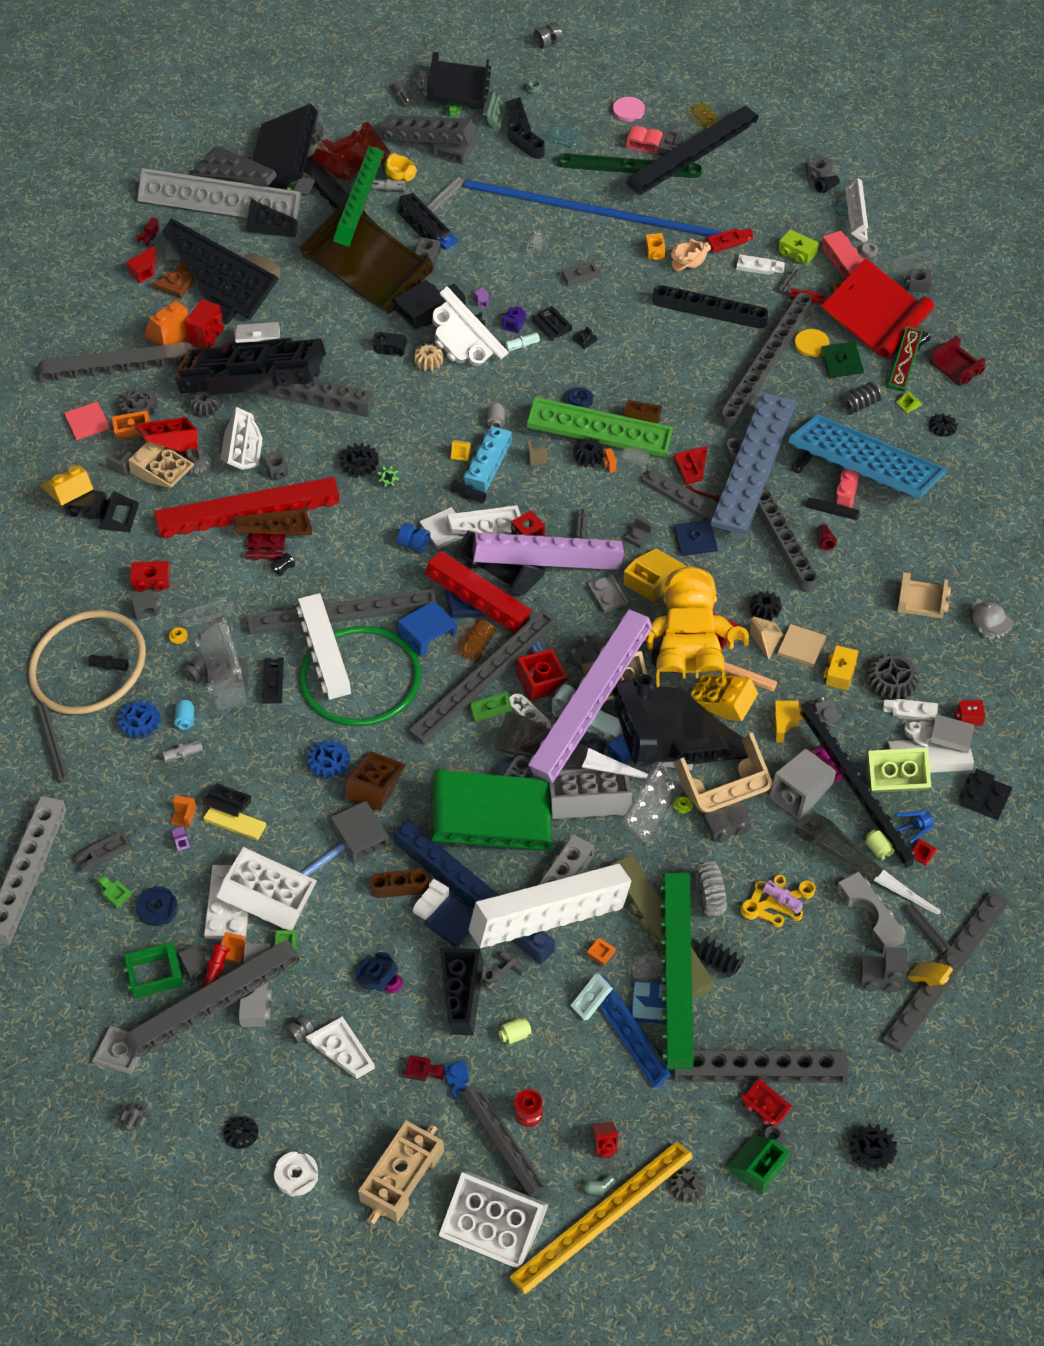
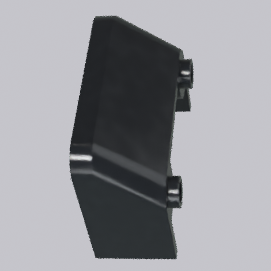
M470 530L465 534L454 555L456 558L468 561L467 565L474 569L477 567L483 568L509 584V592L516 596L525 595L546 572V569L539 565L474 562L472 548L475 531Z

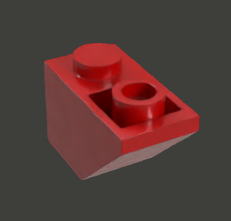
M153 246L126 262L128 273L139 283L154 276L158 259L156 248Z
M614 1122L593 1124L591 1134L596 1157L601 1156L606 1159L613 1157L614 1154H618V1131Z

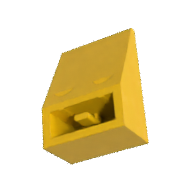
M656 548L636 558L624 570L623 585L648 600L655 602L664 592L665 583L670 573L684 568L686 565Z
M702 674L690 693V696L708 712L729 721L741 722L758 695L750 677L725 676V686H722V675Z

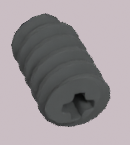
M871 381L855 388V390L844 393L842 404L846 411L852 415L853 411L858 412L859 408L863 410L865 406L869 407L871 403L876 404L877 401H881L883 396L880 388Z

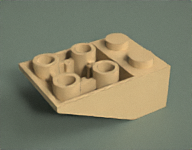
M149 441L129 459L131 474L147 483L172 488L194 466L192 462L170 448Z

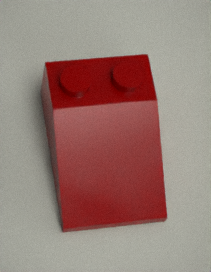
M187 417L134 424L135 429L146 441L186 453L188 448L191 451L197 449V429Z

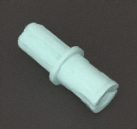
M538 333L524 337L520 335L519 338L505 341V347L508 352L520 348L525 349V346L539 342L540 338Z

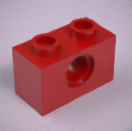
M169 561L131 562L130 581L132 590L142 592L148 589H155L157 591L170 589L171 570Z

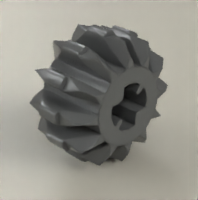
M202 391L191 395L190 407L195 415L199 414L200 418L204 414L208 418L210 413L215 415V411H219L220 398H218L217 394L210 395L209 391Z

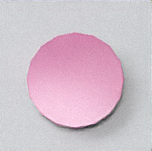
M634 97L620 98L613 105V113L622 121L632 122L642 118L644 115L645 106L643 102Z

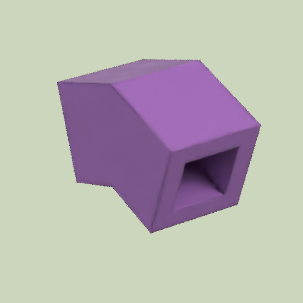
M483 287L475 291L474 298L478 301V307H489V293Z
M184 827L171 830L178 851L190 848Z

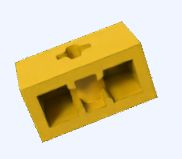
M836 645L834 653L830 652L828 663H830V667H826L824 672L827 686L849 690L858 658V650Z

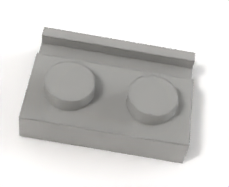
M610 575L609 578L604 577L588 583V587L603 613L629 605L628 599L613 575Z

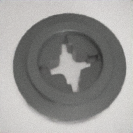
M682 1168L677 1173L675 1172L670 1179V1190L679 1201L694 1202L703 1195L705 1180L700 1172L697 1173L692 1168ZM683 1181H692V1188H683Z

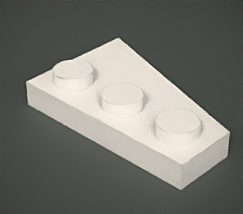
M343 1016L306 1036L307 1042L356 1079L375 1069L374 1063Z

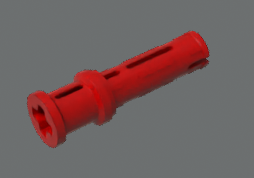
M215 943L212 944L213 951L210 960L206 962L208 969L201 989L218 979L220 971H223L225 968L224 961L227 952L231 950L230 948Z

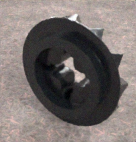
M943 413L941 415L935 414L929 422L931 432L941 437L953 435L958 427L956 418H951L950 414L947 416ZM942 421L945 422V428L942 426Z
M246 1115L244 1117L236 1116L231 1121L228 1120V1124L224 1127L225 1141L229 1146L236 1149L248 1148L258 1138L259 1130L257 1124ZM243 1125L246 1133H242L238 1138L236 1130H240Z

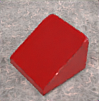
M918 839L912 849L915 854L914 859L927 866L938 851V849L921 839Z

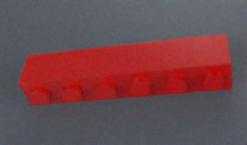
M440 551L428 562L425 572L427 577L504 626L507 630L516 634L520 627L526 625L532 612L530 608L444 552Z

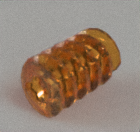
M484 620L475 621L470 632L464 638L463 643L459 646L461 655L464 658L477 662L479 657L482 656L483 651L486 650V646L489 645L490 640H492L493 635L496 634L495 626Z

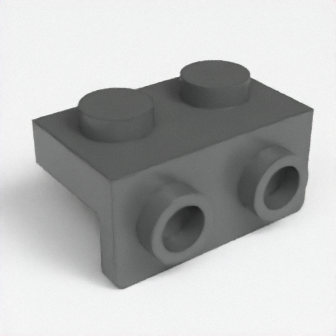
M597 633L591 636L587 634L579 641L581 645L578 648L575 646L567 653L569 657L565 661L567 663L572 661L582 673L581 664L597 660L602 647L606 646V643Z

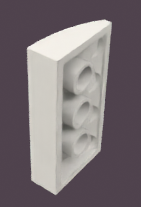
M913 740L888 741L889 750L928 748L930 773L973 769L974 760L971 749L969 753L931 743L930 740L927 747L919 745Z

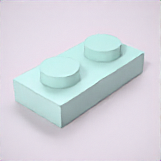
M595 974L570 1006L583 1020H588L613 988L600 974Z

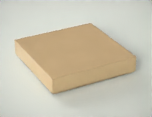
M790 624L777 656L814 667L826 640V635Z

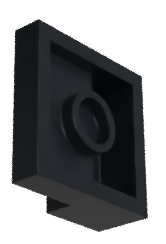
M976 768L975 772H970L966 783L969 784L968 787H963L959 798L962 801L960 806L999 820L1013 787L995 781V775Z

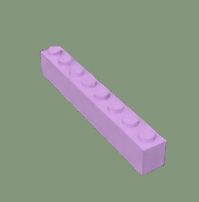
M476 532L472 548L474 562L620 570L624 556L622 541Z

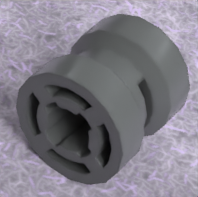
M195 656L191 660V664L186 665L182 669V673L186 678L193 675L195 679L192 682L196 683L200 679V675L208 671V664L202 658Z
M301 1014L296 1018V1022L285 1026V1031L298 1044L305 1035H310L314 1032V1027L308 1018Z

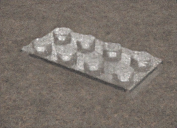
M661 761L654 763L621 821L646 848L652 847L674 808L673 803L675 799L680 797L683 791L681 782Z

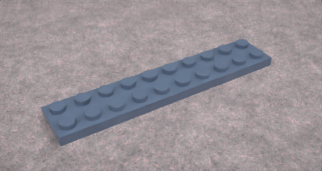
M762 392L712 518L711 526L747 535L796 407V400Z

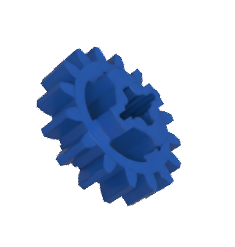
M142 699L139 700V703L132 700V705L125 704L126 709H120L121 715H118L119 728L122 729L123 734L128 733L130 738L133 735H136V739H139L140 735L146 738V733L154 734L153 728H159L158 723H161L159 709H156L155 704L150 705L149 700L146 703H143Z
M326 739L323 740V744L316 742L317 747H311V752L307 754L308 767H310L311 772L316 771L317 777L322 774L324 779L329 775L332 779H334L335 774L341 776V770L347 771V765H350V753L347 751V746H342L341 741L335 744L334 739L330 743H327Z

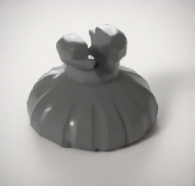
M196 446L197 449L192 451L188 448L183 455L184 458L194 464L186 473L187 476H204L213 468V458L200 446Z

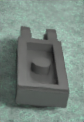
M120 831L87 847L86 850L75 856L74 861L76 864H79L90 857L92 858L79 867L80 871L85 873L95 868V866H99L133 849V846L125 832Z

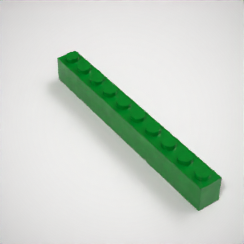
M368 147L339 221L334 242L348 247L351 244L384 155V151L377 147Z
M665 873L664 881L660 882V893H664V899H661V911H665V917H661V929H665V935H661V947L665 948V953H661V966H665L661 982L662 985H666V991H662V1003H666V1010L662 1009V1022H666V1029H662V1042H666V1048H663L662 1060L667 1061V1069L693 1070L690 873Z

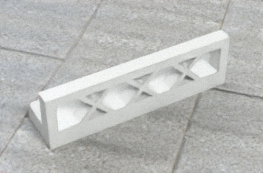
M857 178L845 187L851 234L859 240L867 242L868 223L862 181Z

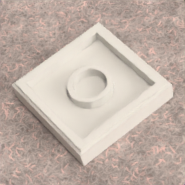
M452 507L420 521V526L431 532L430 540L437 549L465 536V534H451L447 515L455 514Z

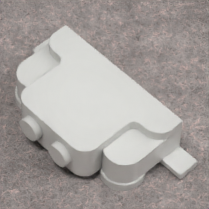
M445 287L439 293L446 302L436 308L433 313L432 322L437 327L434 335L435 344L447 352L446 355L452 362L464 363L468 360L471 365L480 366L494 354L502 360L509 353L448 287Z

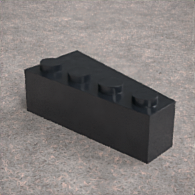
M439 948L448 1021L452 1034L474 1035L484 965L481 950Z

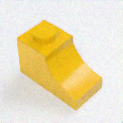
M775 701L776 743H784V736L787 731L793 727H798L799 720H803L800 714L799 701Z

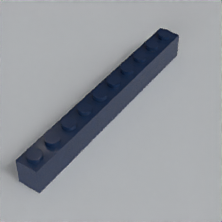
M409 820L394 831L395 844L441 883L449 887L453 893L474 909L475 903L478 901L500 896L435 841H431L430 837ZM544 931L511 940L540 965L555 952V940Z

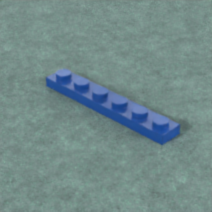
M601 975L606 980V982L612 987L606 976ZM613 988L599 1005V1008L653 1088H657L672 1073L667 1069L666 1064Z

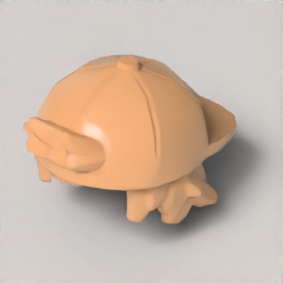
M690 239V243L681 242V244H676L671 252V257L673 258L672 268L678 272L686 267L694 269L704 262L707 252L711 250V246L708 242H697L693 239Z

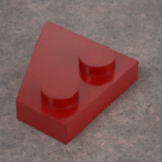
M707 446L674 454V461L685 485L703 481Z

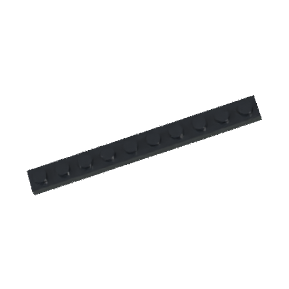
M808 702L802 704L800 714L878 829L893 844L892 848L895 850L894 852L906 868L912 866L915 858L912 848L906 846L901 832L895 830L892 819L882 811L880 801L874 799L871 795L872 792L869 785L863 783L858 769L852 767L847 753L841 751L838 740L830 735L827 724L821 722L814 706L811 707Z

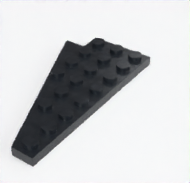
M172 218L162 230L209 301L220 305L222 320L227 325L236 313L251 320L279 280L276 275Z

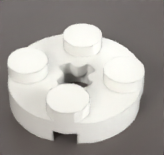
M290 1152L282 1156L278 1160L274 1172L277 1187L289 1196H300L308 1193L318 1181V1168L315 1160L306 1153L298 1154V1152ZM292 1171H302V1173H300V1177L293 1178L291 1177L293 1175Z

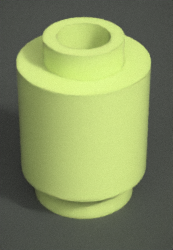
M873 830L867 834L865 844L877 858L880 857L881 860L886 859L885 855L889 857L894 853L893 844L881 830Z
M517 1018L500 1025L498 1034L503 1043L506 1042L507 1045L527 1038L531 1034V1027L526 1018Z

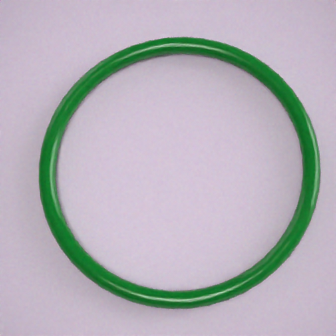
M353 626L333 632L335 639L350 634L368 633L380 635L394 641L408 654L414 670L410 691L396 707L375 717L363 719L344 718L328 712L311 696L307 685V671L312 661L311 652L313 649L311 648L306 654L299 673L302 695L317 714L337 724L369 726L389 720L402 712L412 702L420 686L421 666L414 649L403 638L386 629L372 626Z

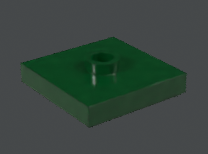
M856 341L821 347L829 379L862 374L864 372Z

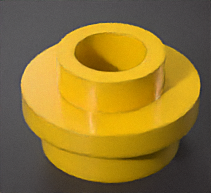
M181 627L174 628L169 632V640L174 644H182L188 638L187 631Z

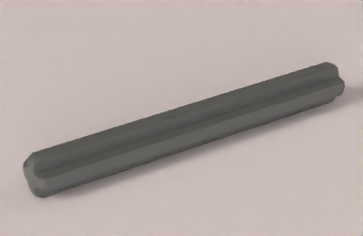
M45 703L38 704L36 709L59 783L68 781V776L47 705Z

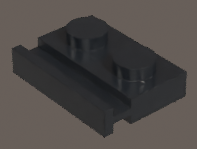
M553 306L538 312L536 316H532V321L551 341L555 337L559 338L572 331V325Z
M216 783L207 793V796L203 797L202 804L239 817V813H242L251 803L252 796Z

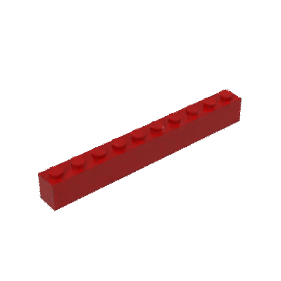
M329 477L156 510L155 514L160 538H170L176 534H189L197 530L206 531L218 526L226 527L228 524H234L233 516L304 508L315 510L322 506H334L340 503L335 477Z

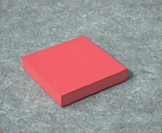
M98 401L64 413L76 440L110 429Z

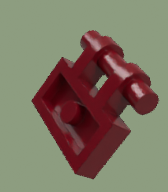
M249 533L247 548L253 551H246V558H253V560L270 559V561L281 559L284 553L277 552V550L284 551L286 534Z

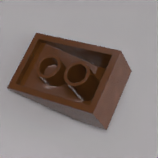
M370 751L348 777L344 797L356 803L367 801L371 809L381 811L393 792L406 764Z

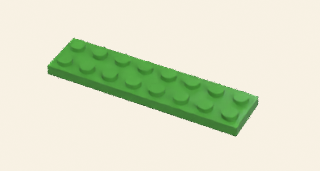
M538 397L534 398L527 422V428L582 440L584 438L586 440L592 438L593 441L598 440L600 444L664 458L667 457L674 428Z

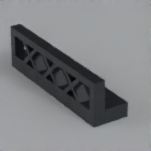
M414 193L400 196L397 213L420 237L431 239L432 236L433 240H439V238L449 236L450 230Z

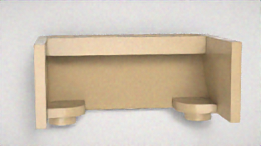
M753 732L742 739L748 758L738 764L739 779L705 790L700 780L692 779L684 758L679 759L674 764L685 794L701 812L709 813L759 795L770 789L772 780Z

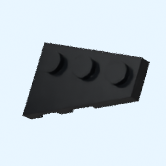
M251 199L246 226L247 232L296 237L297 219Z

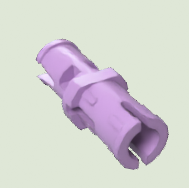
M771 880L764 886L763 891L778 900L777 903L780 905L785 904L796 914L802 909L804 902L790 895L789 890L782 889Z

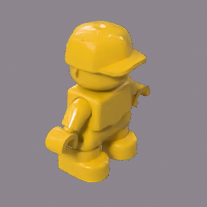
M692 566L675 570L670 573L665 583L663 600L668 609L667 616L657 617L651 623L652 629L644 640L647 641V648L651 651L654 645L653 639H657L665 634L656 663L657 687H660V672H682L684 679L686 678V673H695L696 678H698L699 672L721 671L722 686H725V658L722 655L716 634L725 639L727 638L728 648L731 650L734 648V640H742L745 646L749 645L748 631L743 627H733L725 617L713 615L714 603L717 601L714 579L708 571Z

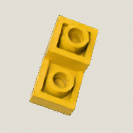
M918 962L907 977L912 982L925 981L929 986H941L948 981L949 974L953 969L941 963Z

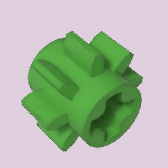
M392 464L389 467L383 465V470L377 472L379 475H382L378 481H384L385 487L390 483L394 486V480H399V477L395 476L399 470H393ZM386 472H388L389 474L393 473L391 475V479L385 477Z

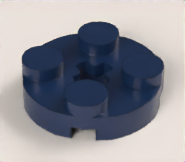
M157 886L149 888L148 892L142 893L138 897L136 910L142 922L151 926H160L170 923L175 917L178 903L176 897L168 888ZM157 903H160L161 908L154 909L152 907L156 906Z
M378 952L375 953V957L371 959L367 957L361 961L355 972L356 980L363 989L381 991L385 989L387 983L397 972L398 967L388 953Z

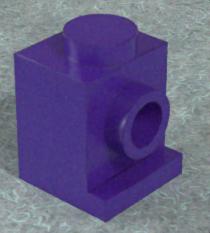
M518 306L515 308L510 307L502 318V329L519 333L526 321V311Z

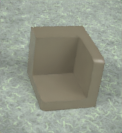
M528 440L527 454L530 466L548 464L547 448H532L531 440Z

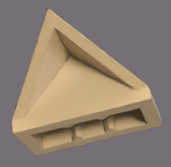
M757 617L751 619L750 635L769 660L780 638L785 635L775 622Z

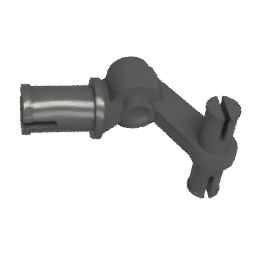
M507 950L500 954V957L507 962L502 969L491 967L485 969L482 973L483 979H486L484 984L491 990L498 988L504 980L502 977L512 967L520 975L527 970L518 962L519 959L516 956L513 957Z

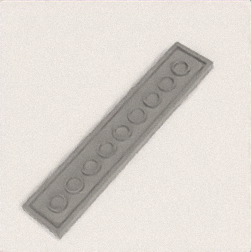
M142 168L137 201L248 218L250 201L253 199L260 204L269 206L271 209L280 211L298 220L302 192Z

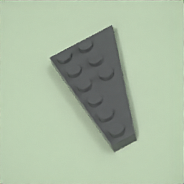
M216 146L191 174L198 177L268 186L277 176L273 169L220 146Z

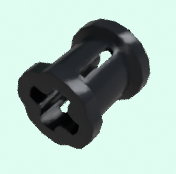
M284 553L281 559L271 563V567L275 573L282 576L284 571L290 567H295V561L288 553Z

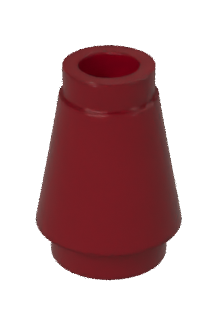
M821 524L817 528L819 546L826 551L832 550L836 546L837 539L828 525Z

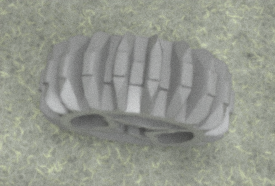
M704 861L697 864L695 867V881L704 913L707 916H718L725 913L727 898L719 866L715 861Z

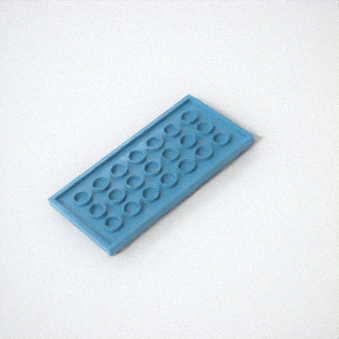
M819 414L792 434L788 442L798 449L809 451L814 456H821L828 462L837 463L847 470L856 471L863 477H870L879 484H886L896 491L905 492L912 498L920 499L945 475L947 468Z

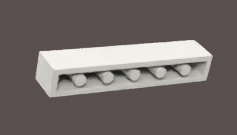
M321 594L299 598V606L296 607L298 617L303 618L301 622L304 633L307 632L308 634L306 637L308 647L313 649L311 657L313 663L317 662L318 666L315 668L318 678L322 677L323 682H320L323 693H327L329 700L351 694L350 682Z

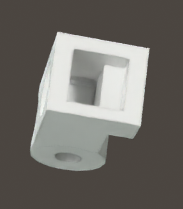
M433 879L427 891L422 895V898L416 902L413 913L427 920L449 897V887Z

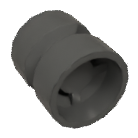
M556 22L534 30L535 41L541 49L549 47L551 44L559 43L563 39L561 28Z

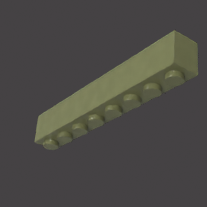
M632 854L612 863L611 866L620 864L631 879L626 897L630 903L629 909L633 915H637L640 919L639 925L643 931L647 930L650 935L649 941L653 947L657 946L661 959V953H665V948L661 947V935H665V929H661V917H665V911H661V898ZM691 947L692 1000L713 991L714 981Z

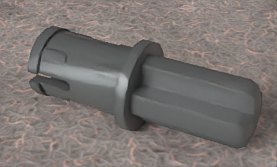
M395 81L391 88L396 93V98L400 99L405 107H409L412 101L408 96L407 90L402 87L399 81Z

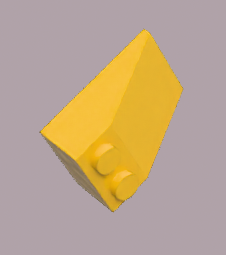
M80 465L73 466L67 471L39 484L61 506L93 490L87 471Z

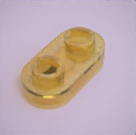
M697 103L694 105L693 114L704 127L709 128L717 123L718 117L708 104Z

